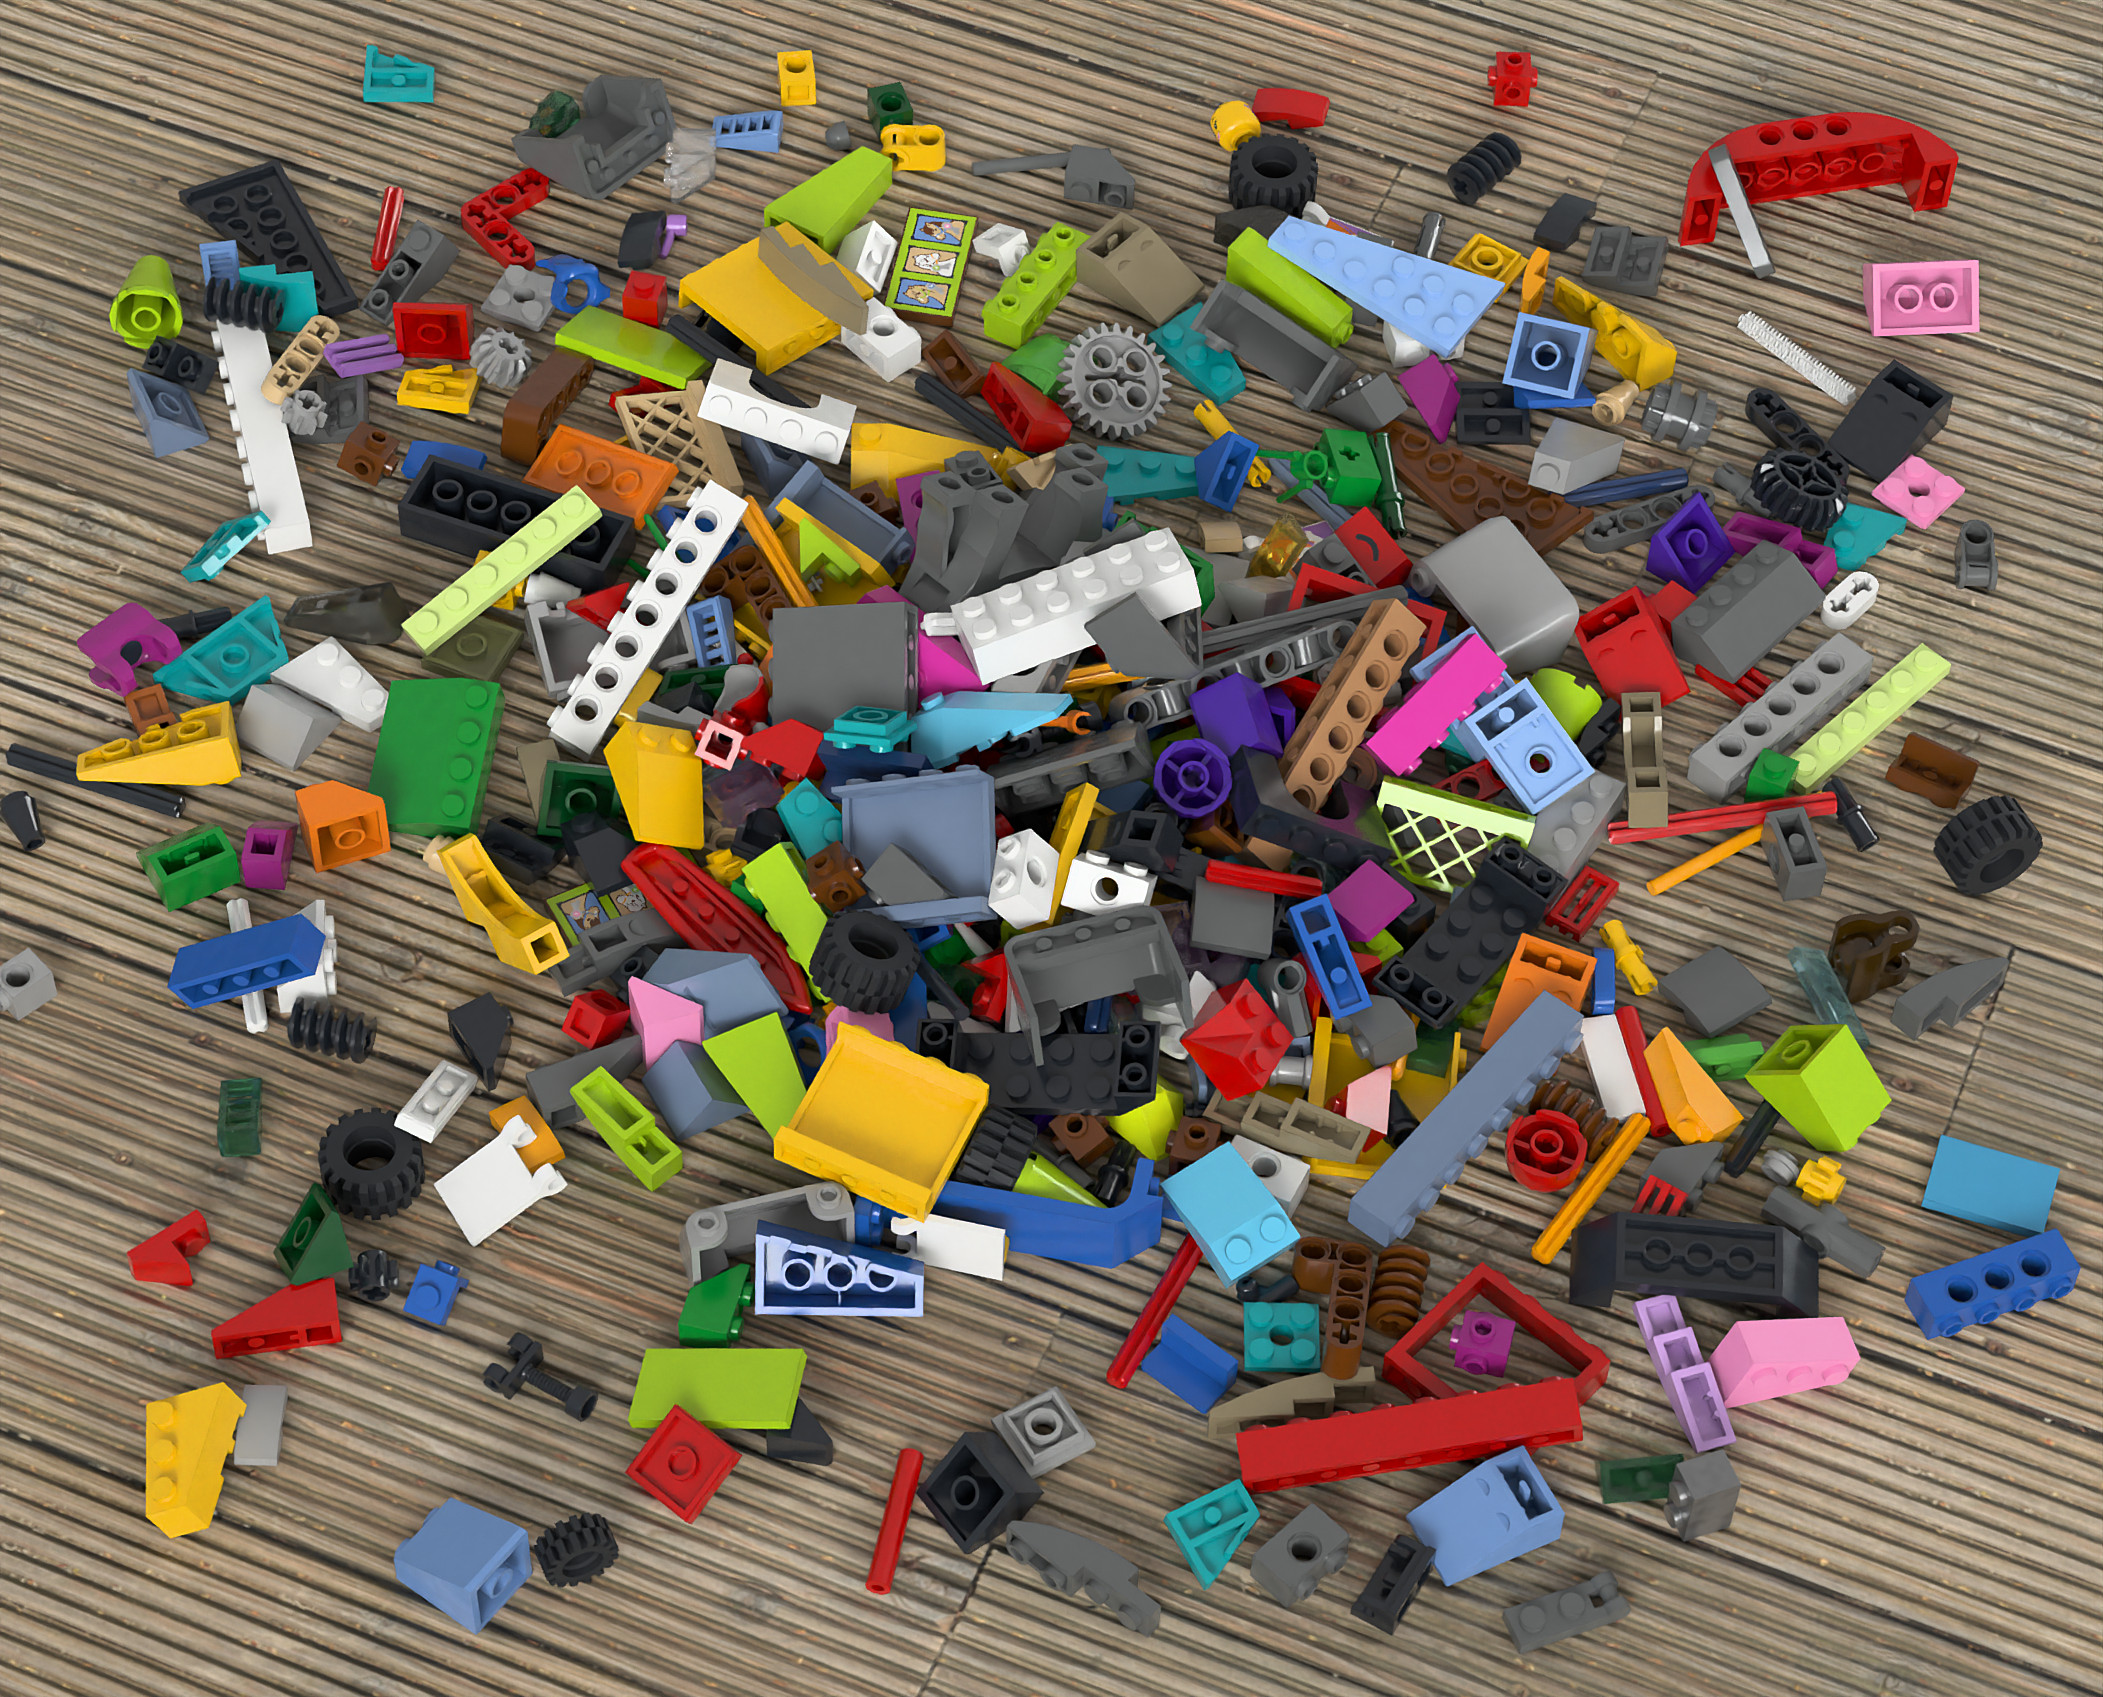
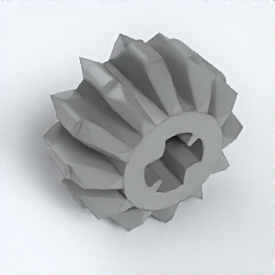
M500 326L496 330L487 328L473 342L469 352L471 356L469 364L477 369L476 376L485 377L488 384L494 382L501 389L506 385L514 388L523 377H526L531 368L532 360L530 357L532 351L524 346V339L515 337L514 331L506 333Z

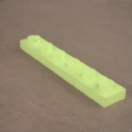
M577 485L574 486L403 622L401 626L404 632L428 656L602 517L601 510Z
M1921 643L1789 756L1800 761L1793 790L1800 795L1811 793L1947 676L1951 663Z

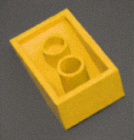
M626 720L604 748V755L636 841L701 850L704 846L701 757L694 755L697 746L691 731Z

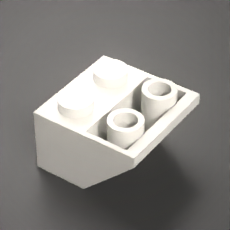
M316 900L295 914L301 913L309 919L314 926L326 935L315 975L277 985L280 1013L291 1012L298 997L304 998V1010H308L311 1003L315 1000L319 1002L320 1012L325 1011L329 1005V995L337 994L336 971H333L334 963H337L338 960L337 939H334V915L327 916L325 900Z

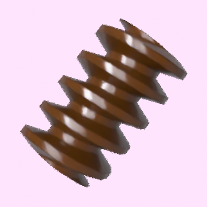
M1563 1079L1557 1085L1553 1081L1545 1083L1532 1098L1528 1113L1535 1115L1536 1110L1547 1109L1561 1112L1574 1119L1580 1126L1579 1132L1583 1135L1584 1139L1586 1137L1588 1143L1586 1156L1588 1155V1160L1590 1163L1597 1160L1614 1139L1619 1119L1614 1117L1607 1123H1604L1603 1120L1607 1114V1110L1604 1107L1592 1114L1591 1110L1595 1101L1592 1098H1588L1580 1104L1579 1100L1583 1092L1579 1088L1568 1095L1566 1093L1570 1086L1568 1079Z
M1401 1244L1384 1248L1379 1253L1378 1266L1374 1276L1375 1280L1372 1283V1293L1369 1297L1366 1322L1374 1332L1383 1337L1400 1340L1418 1322L1419 1312L1417 1310L1421 1308L1422 1298L1420 1296L1424 1294L1425 1285L1423 1282L1427 1280L1428 1271L1426 1269L1430 1266L1431 1261L1428 1254L1422 1249Z

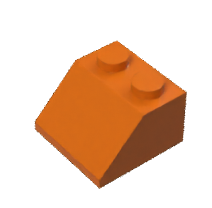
M334 780L312 784L295 791L302 839L316 873L391 851L385 803L382 797Z

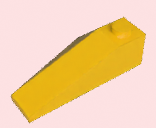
M852 423L851 490L876 480L886 498L892 496L897 506H899L900 500L896 479L939 470L940 473L945 472L944 459L955 457L956 454L962 451L978 450L986 461L989 462L993 453L997 452L998 449L889 423Z

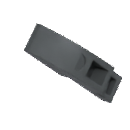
M650 908L611 919L578 933L580 944L568 949L567 951L570 956L549 967L548 971L563 996L566 997L613 974L624 961L634 955L643 945L658 955H661L665 948L684 949L689 945L674 931L655 908Z
M1012 1520L1007 1525L1006 1547L1010 1555L1020 1564H1028L1040 1573L1042 1580L1054 1590L1060 1589L1071 1598L1083 1587L1091 1600L1100 1605L1104 1603L1117 1614V1617L1124 1626L1133 1631L1137 1629L1147 1638L1159 1627L1161 1606L1138 1588L1139 1568L1121 1555L1093 1540L1057 1527Z

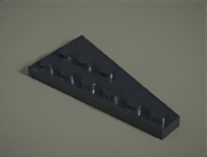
M278 159L178 191L179 201L226 240H236L237 249L258 266L275 264L277 275L313 271L319 315L332 318L359 309L358 298Z

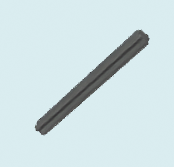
M1397 585L1203 631V655L1240 647L1289 628L1308 624L1326 617L1348 621L1364 617L1373 600L1397 598L1406 607L1408 605V593L1402 585Z

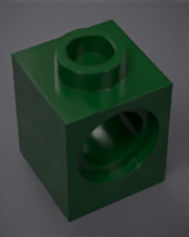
M901 82L867 89V114L880 142L881 130L891 124L913 125V109Z

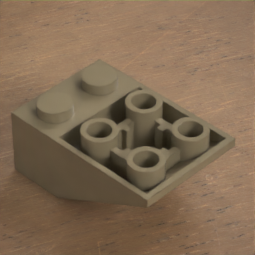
M1123 211L1076 249L1078 282L1157 327H1161L1205 289V285L1148 225Z

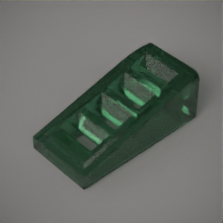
M262 1078L221 1081L217 1139L222 1157L250 1156L261 1153ZM252 1096V1098L230 1100L233 1097Z

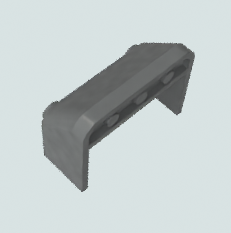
M1222 278L1190 326L1192 330L1207 336L1204 343L1215 351L1222 354L1227 349L1287 388L1294 395L1291 402L1307 413H1310L1312 409L1320 411L1334 396V392L1344 386L1359 366L1353 360L1252 292Z
M1132 518L1083 549V554L1086 557L1109 549L1113 545L1123 544L1145 536L1146 532ZM1134 592L1084 623V629L1104 651L1106 661L1115 673L1121 672L1125 676L1190 680L1204 671L1200 606L1159 621L1140 596Z
M1136 906L1018 935L1011 938L1004 946L1005 962L1020 1025L1036 1066L1044 1065L1040 1036L1048 1035L1060 1026V1008L1136 990L1140 1001L1149 1006L1161 1007L1176 1003L1185 1028L1194 1027L1189 978L1161 912L1152 906Z

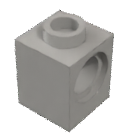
M27 948L0 966V1010L2 1012L8 1010L18 1021L58 995L52 971L30 948Z

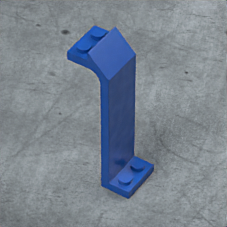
M1138 1157L1130 1195L1124 1203L1117 1207L1100 1208L947 1180L929 1214L1004 1229L1005 1235L1010 1241L1009 1251L1113 1269L1160 1242L1163 1197H1158L1160 1178L1153 1177L1155 1160ZM857 1195L854 1206L855 1244L873 1248V1245L880 1246L884 1228L891 1229L892 1217L905 1219L908 1216L896 1213V1211Z

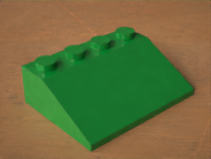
M467 678L391 681L367 791L370 794L383 798L388 831L433 838L441 834L445 838L451 836L455 841L469 833L477 836L506 701L500 683Z

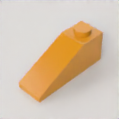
M1668 1027L1663 1028L1643 1053L1669 1127L1685 1146L1714 1141L1724 1142L1742 1122L1744 1117Z

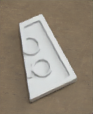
M332 636L270 673L272 684L286 686L298 692L299 695L312 702L316 701L332 709V713L341 717V719L369 733L382 726L389 693Z

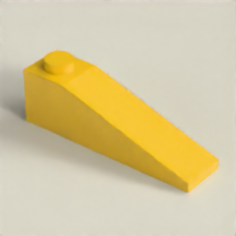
M1562 276L1556 278L1552 304L1571 324L1598 330L1594 347L1626 380H1631L1638 386L1639 393L1673 376L1677 350L1655 328Z
M225 701L192 709L180 714L181 722L161 729L158 723L146 728V733L131 742L127 738H119L79 754L76 770L78 780L204 786L213 783L218 785L226 784L237 777H241L242 757L230 702Z

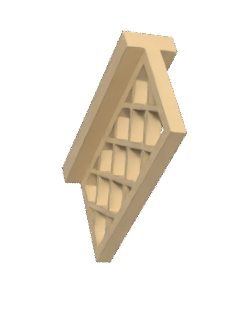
M702 380L688 381L687 388L683 391L616 397L615 406L632 449L674 463L678 470L692 476L688 483L674 478L669 487L680 493L674 496L662 497L655 508L656 510H661L664 505L675 508L688 507L686 504L696 489L694 486L698 481L707 484L709 480H712L736 496L742 497L744 483L720 424L697 416L706 391ZM680 404L682 412L677 416L664 409V405ZM640 408L648 412V414L642 419L630 413L629 409ZM656 416L671 425L667 430H664L650 422ZM677 428H680L692 434L693 437L687 442L673 433ZM644 431L659 440L655 445H652L640 439L639 435ZM665 443H668L682 451L675 457L661 450ZM690 454L702 460L703 465L697 468L683 460Z

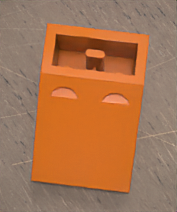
M1522 933L1510 961L1479 1050L1487 1052L1544 990L1580 1013L1589 991L1598 959Z

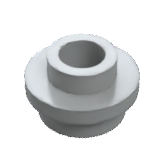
M1779 1149L1777 1152L1768 1150L1765 1153V1162L1761 1165V1169L1771 1180L1782 1186H1788L1791 1181H1797L1800 1174L1797 1168L1799 1163L1793 1155L1782 1149Z

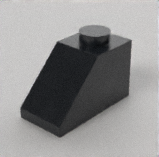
M488 992L447 1012L451 1038L490 1092L497 1087L512 1044L510 1026L514 1024V1021L507 1006L504 1003L499 1005L492 994Z

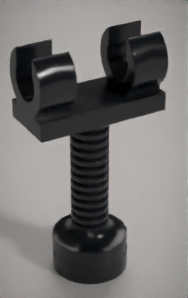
M1088 701L1076 706V710L1088 712L1091 715L1078 717L1076 720L1077 729L1084 728L1096 732L1103 729L1102 715L1095 701ZM1038 726L1017 736H1012L1010 733L1006 740L1012 741L1011 745L997 750L1024 758L1031 755L1032 752L1044 751L1042 741L1069 733L1066 728Z
M516 1332L507 1342V1345L511 1346L508 1353L519 1361L510 1373L501 1365L490 1363L481 1374L487 1377L483 1383L490 1390L502 1393L509 1400L527 1382L565 1403V1413L580 1422L585 1421L591 1415L598 1401V1392L583 1384L572 1389L568 1385L538 1370L537 1366L544 1359L542 1344L537 1341L533 1342L528 1336L520 1332Z

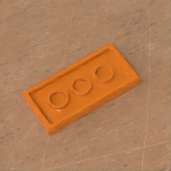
M559 423L522 480V483L555 494H566L577 485L597 507L634 518L635 529L642 530L646 524L643 516L645 514L651 516L679 470L674 463Z

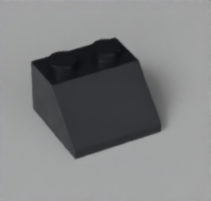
M964 1432L915 1493L964 1554H971L1006 1532L1007 1525L1012 1520L1021 1521L1044 1492L994 1432Z

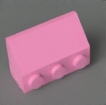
M1978 260L1864 263L1863 300L1872 336L1979 332Z

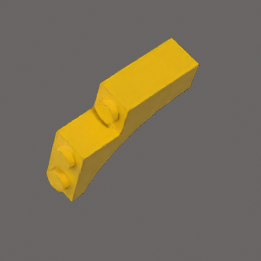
M469 833L436 851L466 919L485 927L500 962L537 975L570 956L555 921L535 912L513 891L496 869L475 834Z

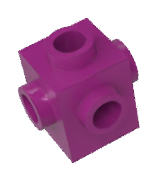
M1466 1310L1462 1326L1454 1324L1449 1349L1456 1350L1454 1367L1464 1369L1466 1372L1474 1375L1486 1374L1504 1378L1516 1322L1499 1318L1489 1312Z

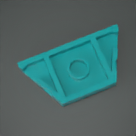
M267 595L263 596L187 649L173 662L164 665L152 674L154 684L160 683L164 689L215 703L229 701L230 705L233 706L249 694L252 685H261L271 679L270 673L289 662L285 644L282 641L280 629L274 617L270 598Z

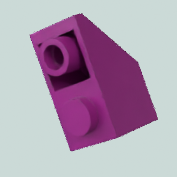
M258 820L248 827L241 857L246 887L285 890L298 830L297 823Z

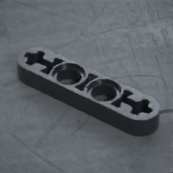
M1757 388L1749 393L1745 414L1777 447L1784 450L1788 447L1793 448L1796 452H1800L1799 449L1803 447L1815 449L1818 452L1817 455H1814L1817 460L1822 463L1827 462V467L1837 471L1838 478L1843 479L1847 484L1850 473L1847 462L1783 399L1767 388ZM1781 424L1790 425L1795 431L1783 433L1776 426Z

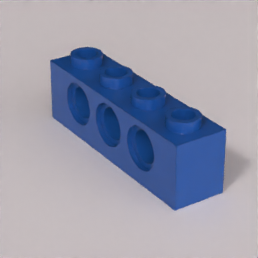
M2056 1228L1911 1278L1904 1301L1927 1340L1941 1335L1943 1337H1950L1960 1332L1964 1327L1975 1323L1987 1324L1994 1321L2001 1314L2013 1310L2021 1312L2029 1309L2038 1301L2050 1297L2058 1299L2066 1296L2073 1290L2081 1267ZM1953 1298L1959 1299L1963 1302L1956 1301Z

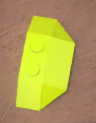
M1157 1073L1156 1098L1154 1101L1121 1116H1105V1118L1109 1121L1111 1128L1129 1143L1134 1144L1147 1158L1155 1160L1154 1163L1170 1155L1165 1153L1166 1142L1170 1130H1178L1181 1117L1183 1116L1184 1094Z

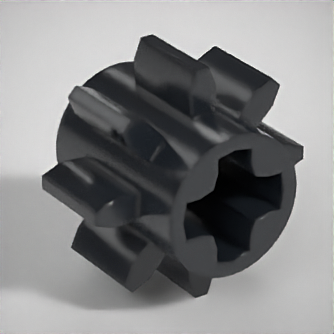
M364 1251L358 1255L357 1263H353L354 1266L348 1268L350 1291H358L359 1297L365 1301H382L390 1295V1288H399L397 1260H389L388 1254L384 1251Z

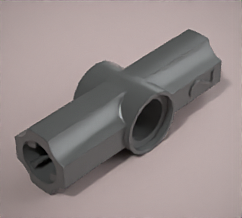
M1781 1185L1773 1189L1761 1210V1217L1776 1226H1784L1818 1251L1819 1259H1825L1828 1256L1865 1279L1872 1275L1884 1255L1886 1248L1850 1227L1846 1216L1840 1210L1826 1204L1817 1207Z

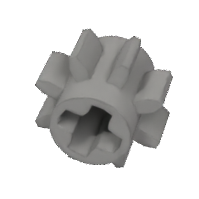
M296 389L292 398L285 397L280 410L285 413L281 422L287 424V427L295 434H309L312 436L316 427L323 428L328 415L324 413L327 403L323 402L313 391H299Z

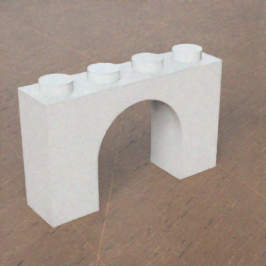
M720 358L717 359L697 415L698 417L838 465L857 406L823 394L818 406L815 408L793 407L774 401L751 387L749 384L752 373L751 369Z

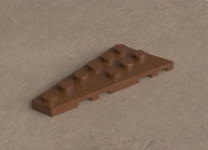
M1394 419L1367 435L1368 438L1373 434L1375 442H1378L1376 436L1378 432L1390 435L1396 476L1461 535L1487 519L1505 516L1542 558L1594 520L1593 510L1584 506L1578 509L1565 503V498L1552 492L1551 495L1543 493L1531 487L1528 481L1481 459L1479 462L1473 461L1463 456V451L1453 446L1447 449L1430 441L1429 435Z

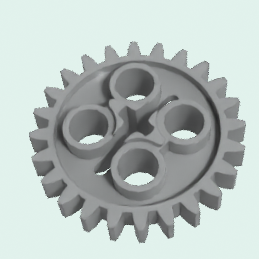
M1105 323L1098 325L1095 330L1089 327L1082 332V335L1078 334L1071 340L1073 345L1070 344L1063 350L1066 357L1058 362V366L1066 370L1056 376V380L1066 383V386L1061 388L1058 394L1068 395L1070 399L1063 407L1075 408L1076 412L1072 417L1073 421L1081 417L1085 419L1083 430L1086 431L1091 426H1096V437L1099 438L1108 431L1110 441L1115 440L1120 434L1124 440H1128L1134 434L1137 436L1147 431L1146 428L1150 429L1158 423L1156 418L1158 419L1166 412L1162 406L1171 399L1162 393L1172 387L1171 383L1163 380V377L1170 372V369L1160 368L1159 363L1165 358L1164 355L1154 357L1152 352L1156 344L1152 343L1145 346L1143 344L1145 339L1144 333L1136 338L1132 337V326L1127 327L1122 333L1118 323H1114L1109 329H1107ZM1092 356L1099 359L1102 368L1095 365ZM1126 360L1134 365L1136 372L1129 369ZM1093 391L1100 395L1102 403L1095 400ZM1127 395L1134 399L1136 407L1128 402Z

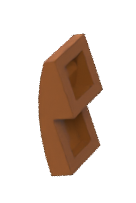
M160 683L131 692L124 697L125 705L138 738L147 732V727L158 723L161 729L177 723L173 712L171 713Z

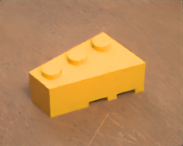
M224 1382L146 1404V1517L170 1539L203 1530L210 1526L224 1481V1477L221 1475L227 1453L232 1454L236 1442L232 1438L238 1417L244 1416L247 1404Z

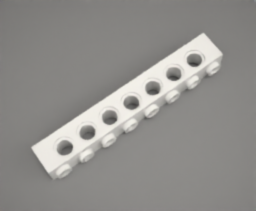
M709 480L704 489L699 486L696 487L686 506L691 508L684 520L677 517L666 537L671 539L665 551L659 548L656 550L646 567L651 570L646 581L642 582L638 579L628 594L627 599L632 603L625 614L618 610L610 622L607 631L612 633L605 645L598 642L589 655L587 662L592 664L585 676L578 673L567 690V694L572 696L565 708L558 705L546 724L551 727L548 739L554 738L555 744L586 763L589 761L626 699L648 668L741 521L749 505L748 502L712 480ZM700 518L709 519L715 529L711 532H702L696 527L695 521ZM680 549H687L693 553L695 560L691 563H682L677 559L675 552ZM660 580H667L674 585L675 592L669 595L662 594L657 590L655 584ZM641 611H647L654 616L656 622L651 626H643L636 620L635 615ZM623 642L629 643L634 647L636 654L628 658L622 657L617 653L615 646ZM600 674H608L614 678L616 685L611 689H603L598 686L595 678ZM587 705L595 711L596 717L590 721L581 720L576 715L575 709L579 706Z

